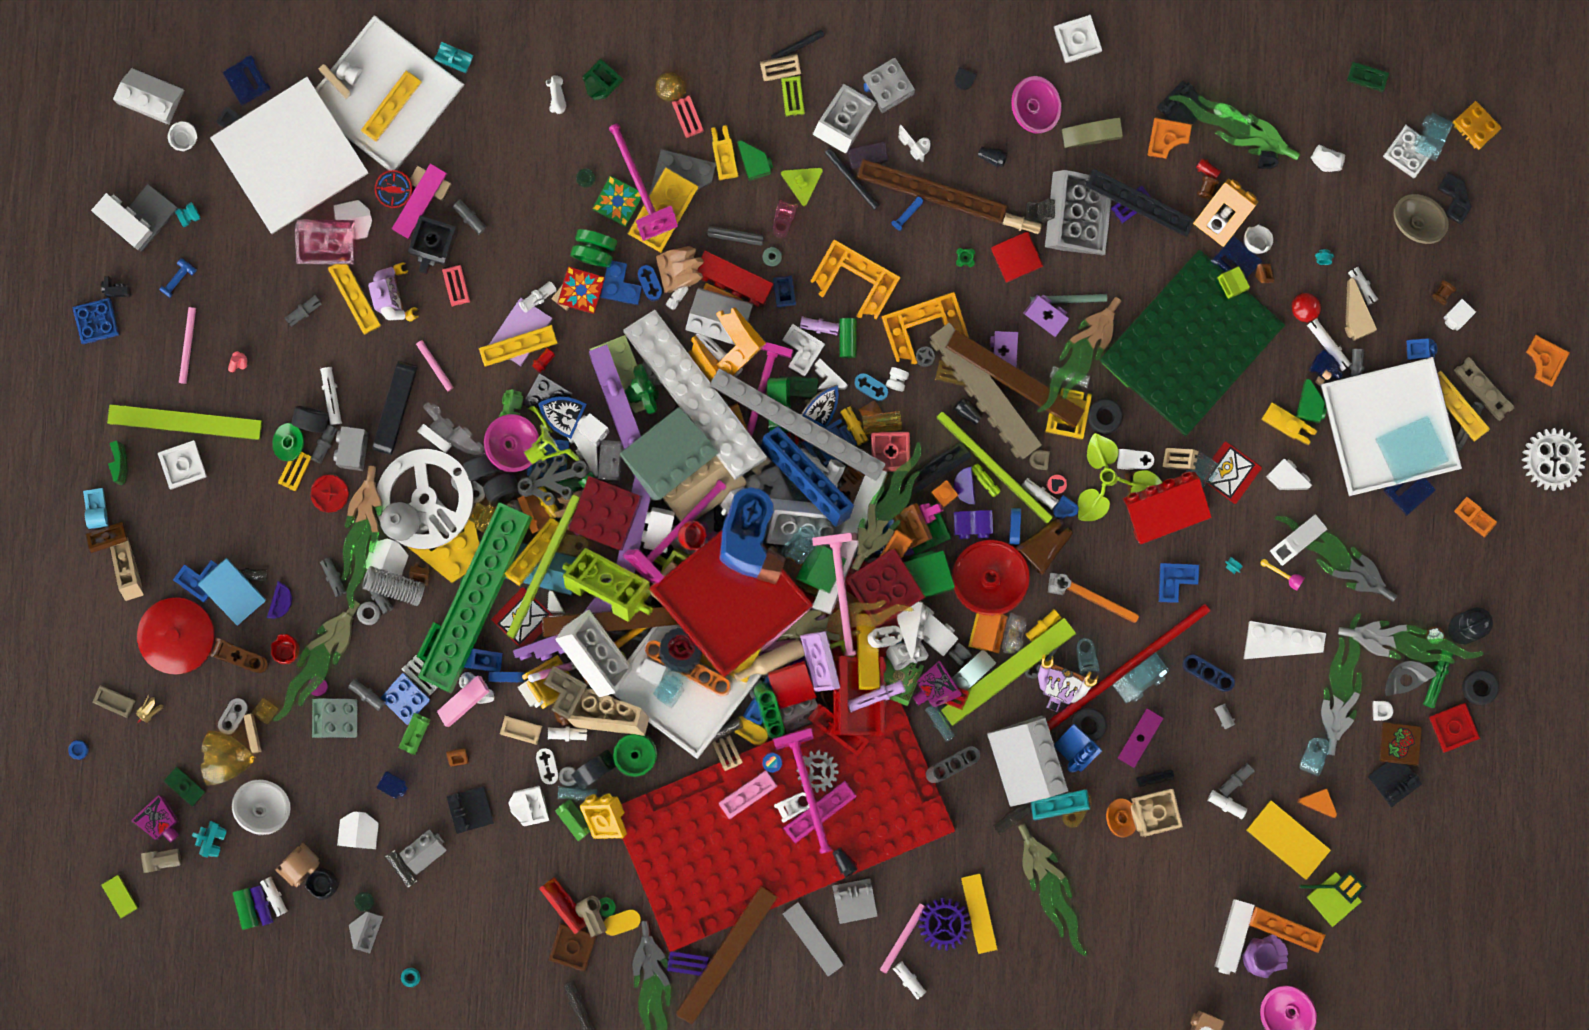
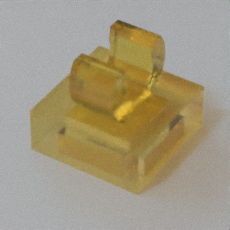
M262 698L252 714L268 725L279 709L265 698Z

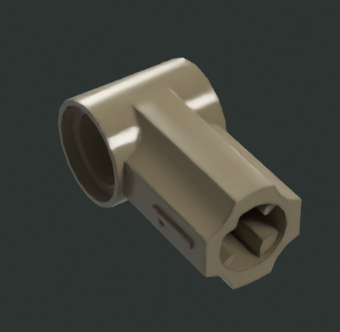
M179 849L141 854L144 873L181 865Z
M595 896L587 897L578 902L575 907L578 916L584 918L591 937L607 931L599 912L601 907L600 901Z

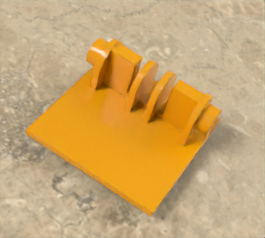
M1477 101L1452 122L1455 125L1454 128H1457L1460 133L1463 131L1462 136L1466 134L1468 136L1466 140L1470 138L1469 142L1478 150L1502 129Z

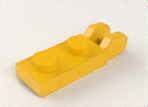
M727 125L723 126L722 130L725 140L721 141L717 139V130L711 128L719 180L738 177Z
M1274 403L1270 404L1261 419L1289 437L1296 438L1306 445H1309L1311 441L1307 437L1298 434L1300 429H1304L1311 435H1315L1317 432L1309 425L1304 424V421Z

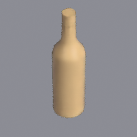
M795 639L757 657L750 667L736 673L735 678L739 681L753 674H768V672H772L804 657V649L800 641Z

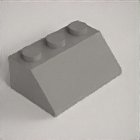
M698 288L685 330L736 345L716 313L723 310L724 314H729L731 309L736 307L742 316L749 321L753 304Z

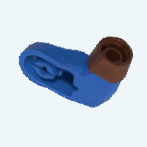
M750 487L741 489L734 495L723 525L719 558L726 566L743 575L776 584L786 558L770 549L766 550L762 545L766 526L774 512L773 502L768 494L762 490Z

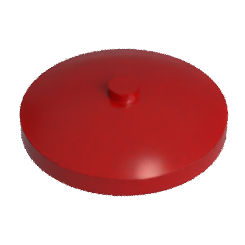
M984 540L967 547L957 558L952 574L954 591L960 602L969 610L986 616L1001 615L1017 607L1027 593L1030 578L1027 563L1021 553L1013 546L997 540Z
M167 598L155 603L145 612L138 626L137 642L143 658L153 668L167 674H185L197 669L208 659L215 642V630L210 616L200 605L185 598Z

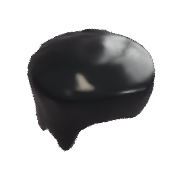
M319 868L308 875L305 888L317 899L325 900L337 891L338 881L330 870Z

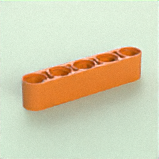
M655 640L648 642L645 646L647 656L665 666L659 655L661 643ZM652 646L659 647V652L656 655L649 653ZM701 664L696 665L690 673H678L718 696H726L731 691V685L726 678ZM703 673L710 675L708 682L700 681V676ZM720 682L727 684V689L723 692L717 690V685Z

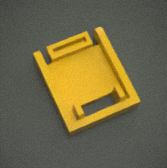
M1054 387L1053 391L1058 393V387ZM1062 388L1060 395L1085 411L1075 427L1074 433L1057 430V423L1069 424L1049 412L1045 432L1083 440L1092 394H1088L1086 401H1083L1084 392Z
M557 655L527 672L522 678L525 680L531 674L550 669L553 666L563 665V662ZM546 678L534 682L528 681L526 684L537 701H544L541 705L542 709L556 702L560 693L543 684Z

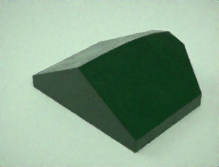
M601 58L583 76L587 94L594 101L607 98L624 81Z

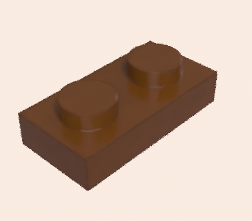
M123 522L86 534L91 553L128 541Z

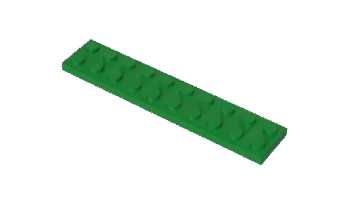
M500 502L498 503L418 678L449 693L453 692L504 582L505 573L511 566L533 517Z

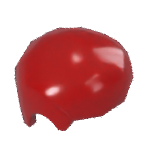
M1311 293L1298 294L1291 303L1292 313L1300 322L1309 323L1320 315L1321 304L1318 298Z
M697 521L686 522L680 527L678 532L680 544L689 550L700 549L705 543L707 536L704 526Z
M279 634L277 639L271 643V655L280 664H290L299 656L300 647L297 640L292 636Z

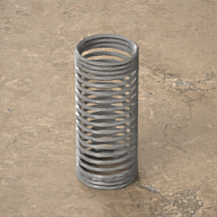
M369 566L362 587L365 590L369 591L371 589V592L374 590V593L377 592L381 595L384 593V596L387 595V597L390 596L394 599L397 597V600L400 599V601L403 600V602H410V604L418 606L424 593L425 583Z

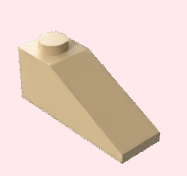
M1354 277L1347 282V327H1345L1347 336L1349 338L1352 337L1353 341L1377 330Z
M129 539L126 542L111 546L110 550L118 589L123 598L127 601L143 596L141 579Z

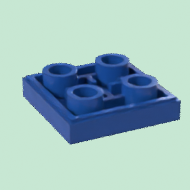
M111 298L72 307L82 345L120 335Z

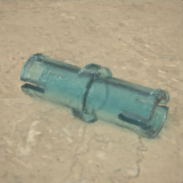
M930 706L925 709L934 723V728L939 730L945 742L956 736L948 725L947 718L943 717L937 707Z
M576 786V788L558 787V799H571L579 802V800H585L591 794H596L597 796V789L581 790L579 786Z

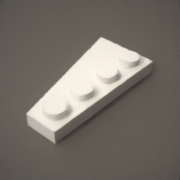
M1249 621L1243 659L1322 653L1326 633Z

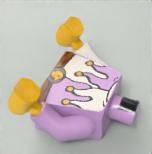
M404 262L396 264L394 267L377 271L373 282L369 283L374 309L383 314L387 320H404L406 318L408 321H413L419 317L413 315V312L418 310L417 308L412 307L406 312L403 309L394 275L398 276L408 272V270L402 271L401 266L406 264Z
M1044 654L1038 673V680L1043 694L1050 697L1046 708L1057 712L1061 702L1066 704L1077 702L1096 684L1098 676L1092 680L1089 678L1092 672H1089L1085 679L1084 676L1054 665L1053 656L1050 661H1046Z

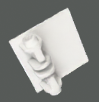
M900 125L898 136L900 141L904 145H909L911 148L910 153L916 160L920 159L923 162L925 154L929 152L930 140L924 137L915 143L902 125Z

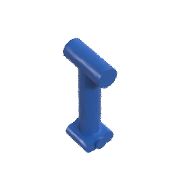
M917 197L896 221H892V225L898 231L902 230L901 226L923 204V199Z
M182 258L177 262L181 267L166 287L162 286L159 289L169 298L173 295L171 293L187 272L194 275L197 269Z

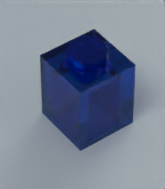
M385 771L376 788L395 799H399V797L403 798L406 794L408 782Z

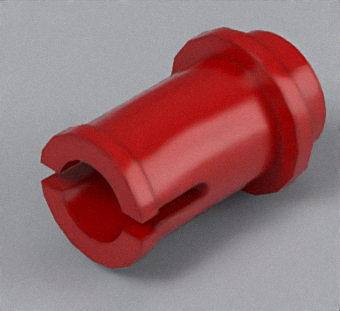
M1202 158L1196 166L1198 172L1201 171L1207 176L1216 179L1221 170L1207 162L1208 159L1204 160Z
M546 348L537 360H533L532 367L541 373L542 370H546L545 367L556 355Z

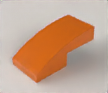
M1468 497L1454 511L1484 538L1497 524V521L1486 514L1480 506Z

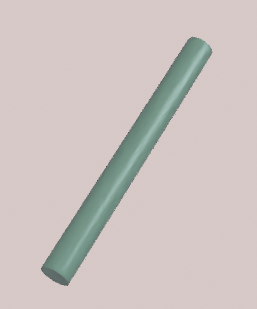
M1107 294L1046 296L1052 301L1051 304L1107 302ZM1030 297V303L1035 297Z

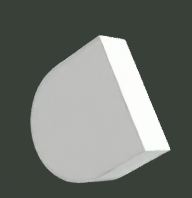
M1373 701V721L1387 720L1392 716L1393 707L1389 702Z

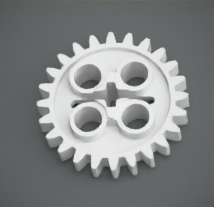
M1555 428L1551 430V433L1546 429L1543 432L1544 436L1538 432L1536 434L1538 439L1531 437L1530 440L1533 444L1527 443L1526 447L1529 450L1523 451L1527 455L1526 458L1522 459V461L1527 462L1523 469H1529L1526 476L1532 475L1531 482L1537 480V487L1544 484V490H1547L1549 486H1551L1552 491H1555L1557 486L1560 490H1563L1564 484L1570 487V480L1574 483L1577 482L1575 475L1581 476L1582 474L1578 470L1585 468V466L1580 464V462L1586 460L1580 457L1585 451L1578 450L1582 444H1575L1574 442L1577 438L1570 439V432L1564 436L1563 429L1559 430L1558 434H1556ZM1552 443H1555L1554 452H1553ZM1541 445L1548 448L1547 455H1543L1540 452ZM1560 445L1567 448L1566 455H1562L1559 452ZM1553 455L1554 458L1558 460L1555 463L1553 461H1550V458L1553 457ZM1541 464L1548 467L1547 474H1543L1540 471ZM1561 464L1567 467L1566 474L1560 472L1559 466ZM1553 466H1554L1555 477L1552 476Z

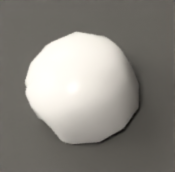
M180 121L171 126L168 132V141L174 149L186 151L191 149L196 143L197 133L195 127L189 122Z
M1261 225L1248 227L1244 235V243L1250 252L1261 254L1270 250L1273 244V235L1268 228Z

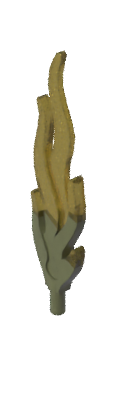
M882 600L878 603L870 604L851 603L848 604L850 628L863 625L878 626L897 612L914 611V609L905 605H894L874 615H860L858 613L863 610L879 609L886 601ZM839 609L820 621L816 619L828 613L819 610L809 611L777 640L790 638L801 641L800 635L826 631L827 639L842 641L844 640V634L842 633L841 611ZM860 631L851 632L852 637L861 634Z

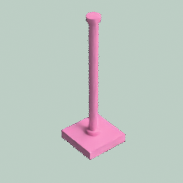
M857 533L813 538L814 546L830 544V548L832 547L846 650L844 656L856 655V651H853L840 546H842V542L856 541Z

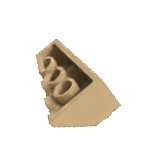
M585 688L568 721L575 728L645 735L650 717L639 707L618 701L608 695L599 697L593 689Z

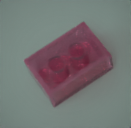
M297 220L295 225L296 264H354L356 258L355 220Z

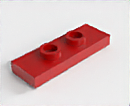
M555 877L539 888L574 934L586 926L584 918H581L576 913V904Z

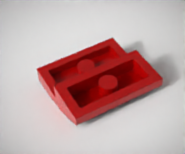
M1029 232L1020 234L991 248L1006 283L1043 267Z
M804 661L768 672V677L780 709L817 698Z

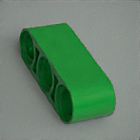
M768 378V397L791 409L789 378ZM768 420L769 431L779 427L784 433H790L788 430Z
M760 683L755 687L754 695L763 726L772 739L782 737L785 728L776 697L767 683Z

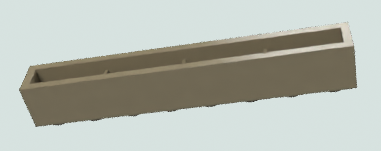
M949 322L930 337L932 340L930 344L936 351L939 350L943 356L941 358L947 366L951 365L955 370L953 375L959 382L961 380L966 385L964 389L968 395L976 398L978 401L976 405L982 413L985 411L988 414L989 418L987 420L994 428L997 426L1000 430L999 436L1005 443L1009 442L1012 446L1010 450L1016 458L1020 457L1021 460L1039 448L1041 443L989 374L945 348L955 331Z

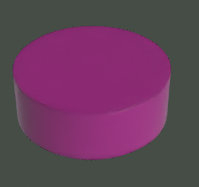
M314 677L309 681L308 690L312 695L322 696L327 692L328 684L324 678Z

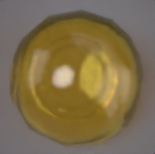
M671 72L664 73L657 79L655 91L665 101L679 100L686 92V84L679 75Z

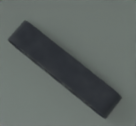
M403 361L397 362L373 443L374 451L392 455L416 376L417 365Z

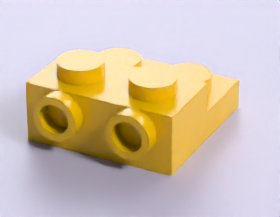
M591 794L585 798L580 808L593 839L624 838L627 834L621 820L624 811L618 797H612L611 794L597 797L596 794Z

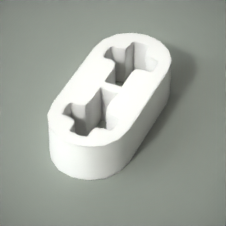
M423 424L419 428L418 432L443 452L447 453L452 445Z
M888 626L873 630L868 634L867 639L872 647L880 648L897 644L903 639V635L899 627ZM889 634H895L896 638L894 636L889 637ZM875 636L882 637V639L879 641V639H876Z
M541 749L536 755L541 779L546 784H554L559 777L554 754L549 749ZM542 752L550 754V758H548L549 765L545 766L544 760H540V756L543 755ZM548 767L551 773H555V776L552 777L553 781H549V779L544 777V775H547L546 768Z

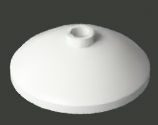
M253 780L245 783L237 790L232 802V811L236 821L244 829L255 834L265 835L274 833L285 825L290 815V802L282 788L273 782Z

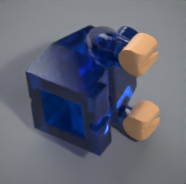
M1322 350L1316 356L1308 369L1312 373H1318L1319 376L1315 383L1319 386L1324 383V378L1328 380L1335 377L1337 380H1340L1343 375L1338 371L1340 364L1325 350Z

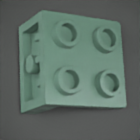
M313 699L312 738H356L357 699Z

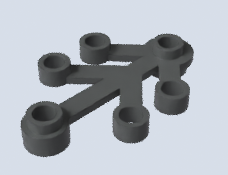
M563 454L555 456L550 467L546 460L542 461L540 459L537 461L536 467L529 478H523L519 481L518 492L525 497L534 495L550 506L555 502L553 494L550 492L545 493L538 489L546 486L561 494L565 500H569L573 495V491L569 487H564L556 482L574 476L579 478L585 477L588 474L589 468L584 461L579 460L573 463L572 469L555 474L559 467L567 463V458ZM541 472H546L543 478L538 479Z

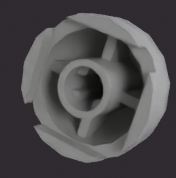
M397 502L388 505L383 510L380 524L383 532L388 537L404 541L410 539L409 537L418 531L420 518L411 505Z

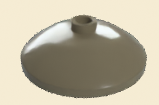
M1419 194L1407 195L1401 198L1394 208V219L1398 228L1413 241L1423 244L1436 243L1448 231L1449 223L1445 211L1437 202L1429 197Z

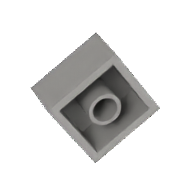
M341 426V431L337 432L336 442H339L338 450L334 452V461H336L337 466L344 469L364 470L369 436L366 430Z

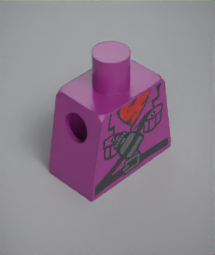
M938 661L918 679L917 683L921 691L912 697L918 706L928 700L933 707H937L960 697L962 694L944 665Z
M158 795L132 819L133 823L155 840L160 839L164 835L171 843L179 836L172 828L178 822V819L162 795Z

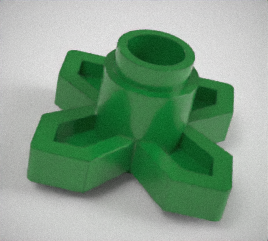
M642 364L634 367L635 378L632 379L631 385L625 389V394L629 403L642 401L648 414L656 412L657 405L655 400L658 399L659 392L655 385L648 380L647 372Z

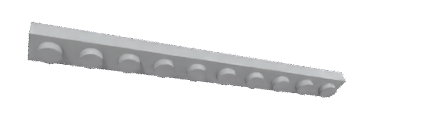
M720 368L710 383L711 387L875 481H877L886 465Z

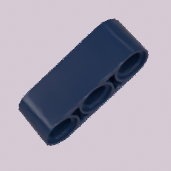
M1189 655L1183 659L1182 667L1186 672L1219 691L1227 692L1233 689L1235 680L1228 673L1196 655ZM1189 658L1194 659L1197 663L1194 669H1190L1187 666ZM1206 668H1210L1213 671L1211 679L1204 676ZM1222 678H1227L1230 681L1228 688L1221 686L1220 681Z

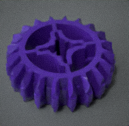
M941 898V904L939 905L937 900H933L935 905L933 908L930 904H927V907L930 909L929 912L924 909L922 910L926 917H919V920L924 921V924H919L918 927L925 928V931L920 932L921 936L928 935L924 939L925 942H928L930 939L933 940L930 944L931 947L938 943L937 949L941 950L943 944L947 951L949 950L948 944H951L953 949L956 948L955 941L960 945L963 944L959 938L962 936L967 939L968 936L963 934V932H970V928L965 927V924H971V921L964 920L965 917L969 916V913L962 915L961 912L964 911L965 907L962 906L960 909H957L958 901L953 906L951 905L952 899L949 898L948 904H945L944 898ZM949 908L955 912L948 917H942L937 910ZM931 915L936 918L938 923L932 932L929 930ZM938 916L944 920H949L952 917L948 923L951 932L948 929L940 928L941 922ZM959 916L961 926L958 934H956L952 928V922ZM942 931H946L951 935L952 939L939 940L935 936Z

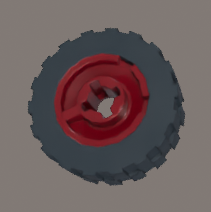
M679 627L670 630V632L664 635V638L661 640L659 655L665 667L673 672L682 673L693 670L699 664L702 651L686 632ZM678 648H684V650L680 653Z

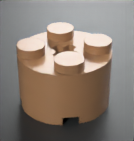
M302 842L275 870L291 886L298 887L305 880V874L307 872L311 874L319 866L320 862L318 861L319 858Z

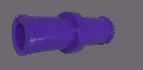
M262 886L251 888L250 891L255 903L254 908L258 911L262 926L273 923L274 921L268 907L270 904L266 901Z

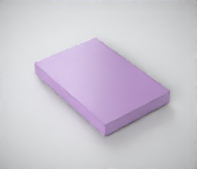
M520 298L490 344L549 326L553 319L536 307H533L528 312H524L519 305V302L524 299ZM530 353L510 360L522 366Z
M826 631L800 635L814 691L840 688Z

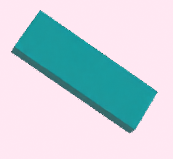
M1086 789L1030 802L1033 820L1091 809L1088 790Z

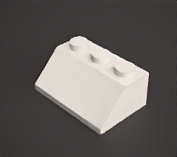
M131 68L121 80L113 100L117 104L170 125L184 89Z

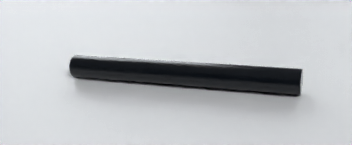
M829 148L825 152L826 156L873 210L877 209L880 206Z

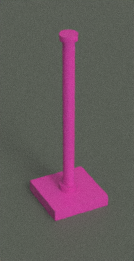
M614 124L609 127V130L617 141L649 214L636 220L642 241L678 227L671 206L657 212L655 211L620 132L621 127L619 124Z
M765 342L766 345L760 350L766 351L768 357L758 391L765 394L775 358L780 355L792 359L794 352L792 349ZM753 410L746 429L751 437L753 436L759 415Z
M718 480L716 486L647 557L638 549L627 550L622 556L649 583H659L664 576L654 567L652 562L678 536L680 527L688 521H693L721 490L724 491L727 488L726 485Z
M810 728L773 739L776 750L788 746L793 749L820 842V853H825L832 849L827 842L800 749L802 742L814 739Z

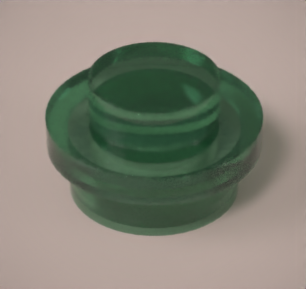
M582 169L577 173L576 181L579 186L588 188L594 184L595 175L590 169Z
M361 892L356 895L354 904L358 910L368 911L372 908L374 899L370 893Z

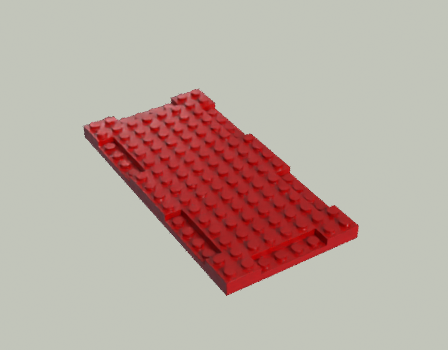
M891 699L885 700L886 711L884 712V720H886L887 724L886 731H884V735L879 736L862 735L869 742L858 757L815 724H810L789 733L793 734L811 728L814 739L801 743L802 756L809 758V752L816 755L817 750H819L820 755L823 756L827 752L828 759L833 757L832 764L837 763L834 770L839 771V773L834 774L833 777L837 781L830 782L832 787L826 785V791L819 788L818 793L812 787L816 803L844 781L856 795L854 799L822 823L828 845L832 849L829 852L820 853L821 846L816 829H813L797 843H794L784 830L785 826L805 811L782 822L783 818L778 808H775L774 805L799 793H805L802 786V780H798L800 774L797 772L798 767L793 749L788 746L776 750L773 740L739 754L742 763L727 771L724 770L720 762L621 804L624 811L621 820L627 832L622 839L652 907L669 952L735 925L760 886L777 895V899L769 909L771 910L844 879L845 877L843 874H840L832 854L841 847L857 863L858 870L855 873H858L955 832L935 783H931L926 777L928 766L901 703ZM775 753L779 755L782 760L781 768L777 772H768L777 787L729 819L718 803L766 771L763 767V758L767 754ZM735 756L732 757L733 762L737 760ZM819 758L812 759L815 764H821L824 761ZM728 759L725 760L726 765L730 764ZM811 764L814 770L813 775H819L824 779L821 773L822 767L816 768ZM806 765V770L809 775L810 768ZM830 766L825 770V775L829 778L831 774ZM814 779L811 782L815 785L823 784L820 779ZM801 796L798 799V803L802 807L808 805L806 796Z

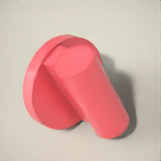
M239 351L234 352L228 370L235 372L237 368L245 369L248 362L247 357Z

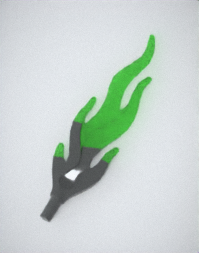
M1275 517L1276 520L1287 524L1293 532L1300 527L1295 521L1287 517ZM1323 532L1319 537L1324 540L1325 544L1314 540L1305 547L1322 555L1330 562L1333 567H1329L1321 559H1316V562L1331 576L1359 582L1346 583L1348 588L1360 592L1381 593L1392 602L1397 598L1396 594L1385 587L1386 585L1382 581L1375 564L1369 558L1359 553L1355 547H1352L1353 555L1363 564V567L1356 564L1342 542L1334 535Z
M641 921L643 937H641V943L635 953L632 964L634 988H637L639 985L641 967L645 971L644 982L638 1001L639 1013L646 1030H651L650 1010L656 1022V1030H667L668 1025L662 1009L661 995L664 989L666 1005L669 1007L671 986L657 960L665 968L668 967V962L663 951L650 935L649 921Z

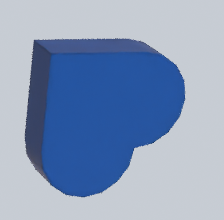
M1063 495L1054 507L1053 514L1056 518L1059 517L1060 519L1066 516L1074 517L1078 513V506Z

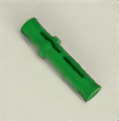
M1445 650L1441 651L1438 664L1433 669L1436 677L1432 678L1423 705L1435 708L1445 676L1449 673L1448 667L1454 655L1453 653Z

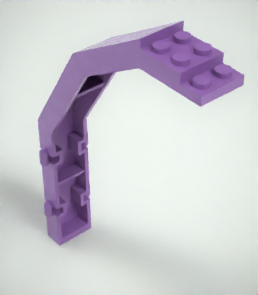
M604 345L590 350L589 356L623 448L626 449L640 438L641 435L608 345ZM634 475L632 492L643 497L622 551L619 550L617 565L632 573H635V568L622 555L627 550L640 549L650 502L649 494ZM595 597L585 611H610L612 605ZM552 636L513 652L515 658L520 657V660L531 657V652H534L536 658H541L543 661L553 657V652L559 651L562 654L565 651L556 641L557 636Z

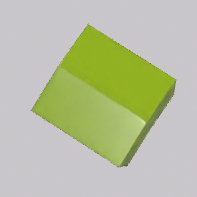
M1239 266L1218 277L1228 299L1250 288Z

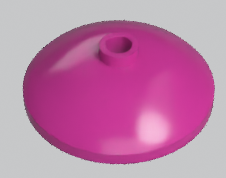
M1032 76L1023 79L1015 87L1012 95V110L1017 122L1025 130L1032 133H1044L1051 130L1059 121L1061 100L1052 83L1045 78Z
M515 414L504 415L495 419L487 428L484 437L485 452L489 460L499 469L507 472H518L532 465L524 452L532 447V444L539 438V434L528 419ZM506 441L510 443V448L506 447Z
M1280 986L1271 990L1262 1001L1260 1014L1266 1030L1315 1029L1317 1023L1315 1005L1311 998L1301 989L1293 986ZM1291 1008L1295 1010L1296 1014L1291 1012Z

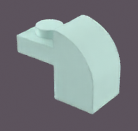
M983 649L952 679L957 687L967 691L996 662Z

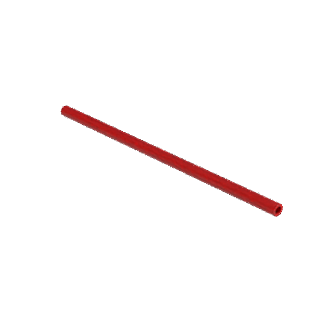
M1206 604L1202 605L1092 687L1080 700L1071 703L1048 720L1049 731L1210 612Z

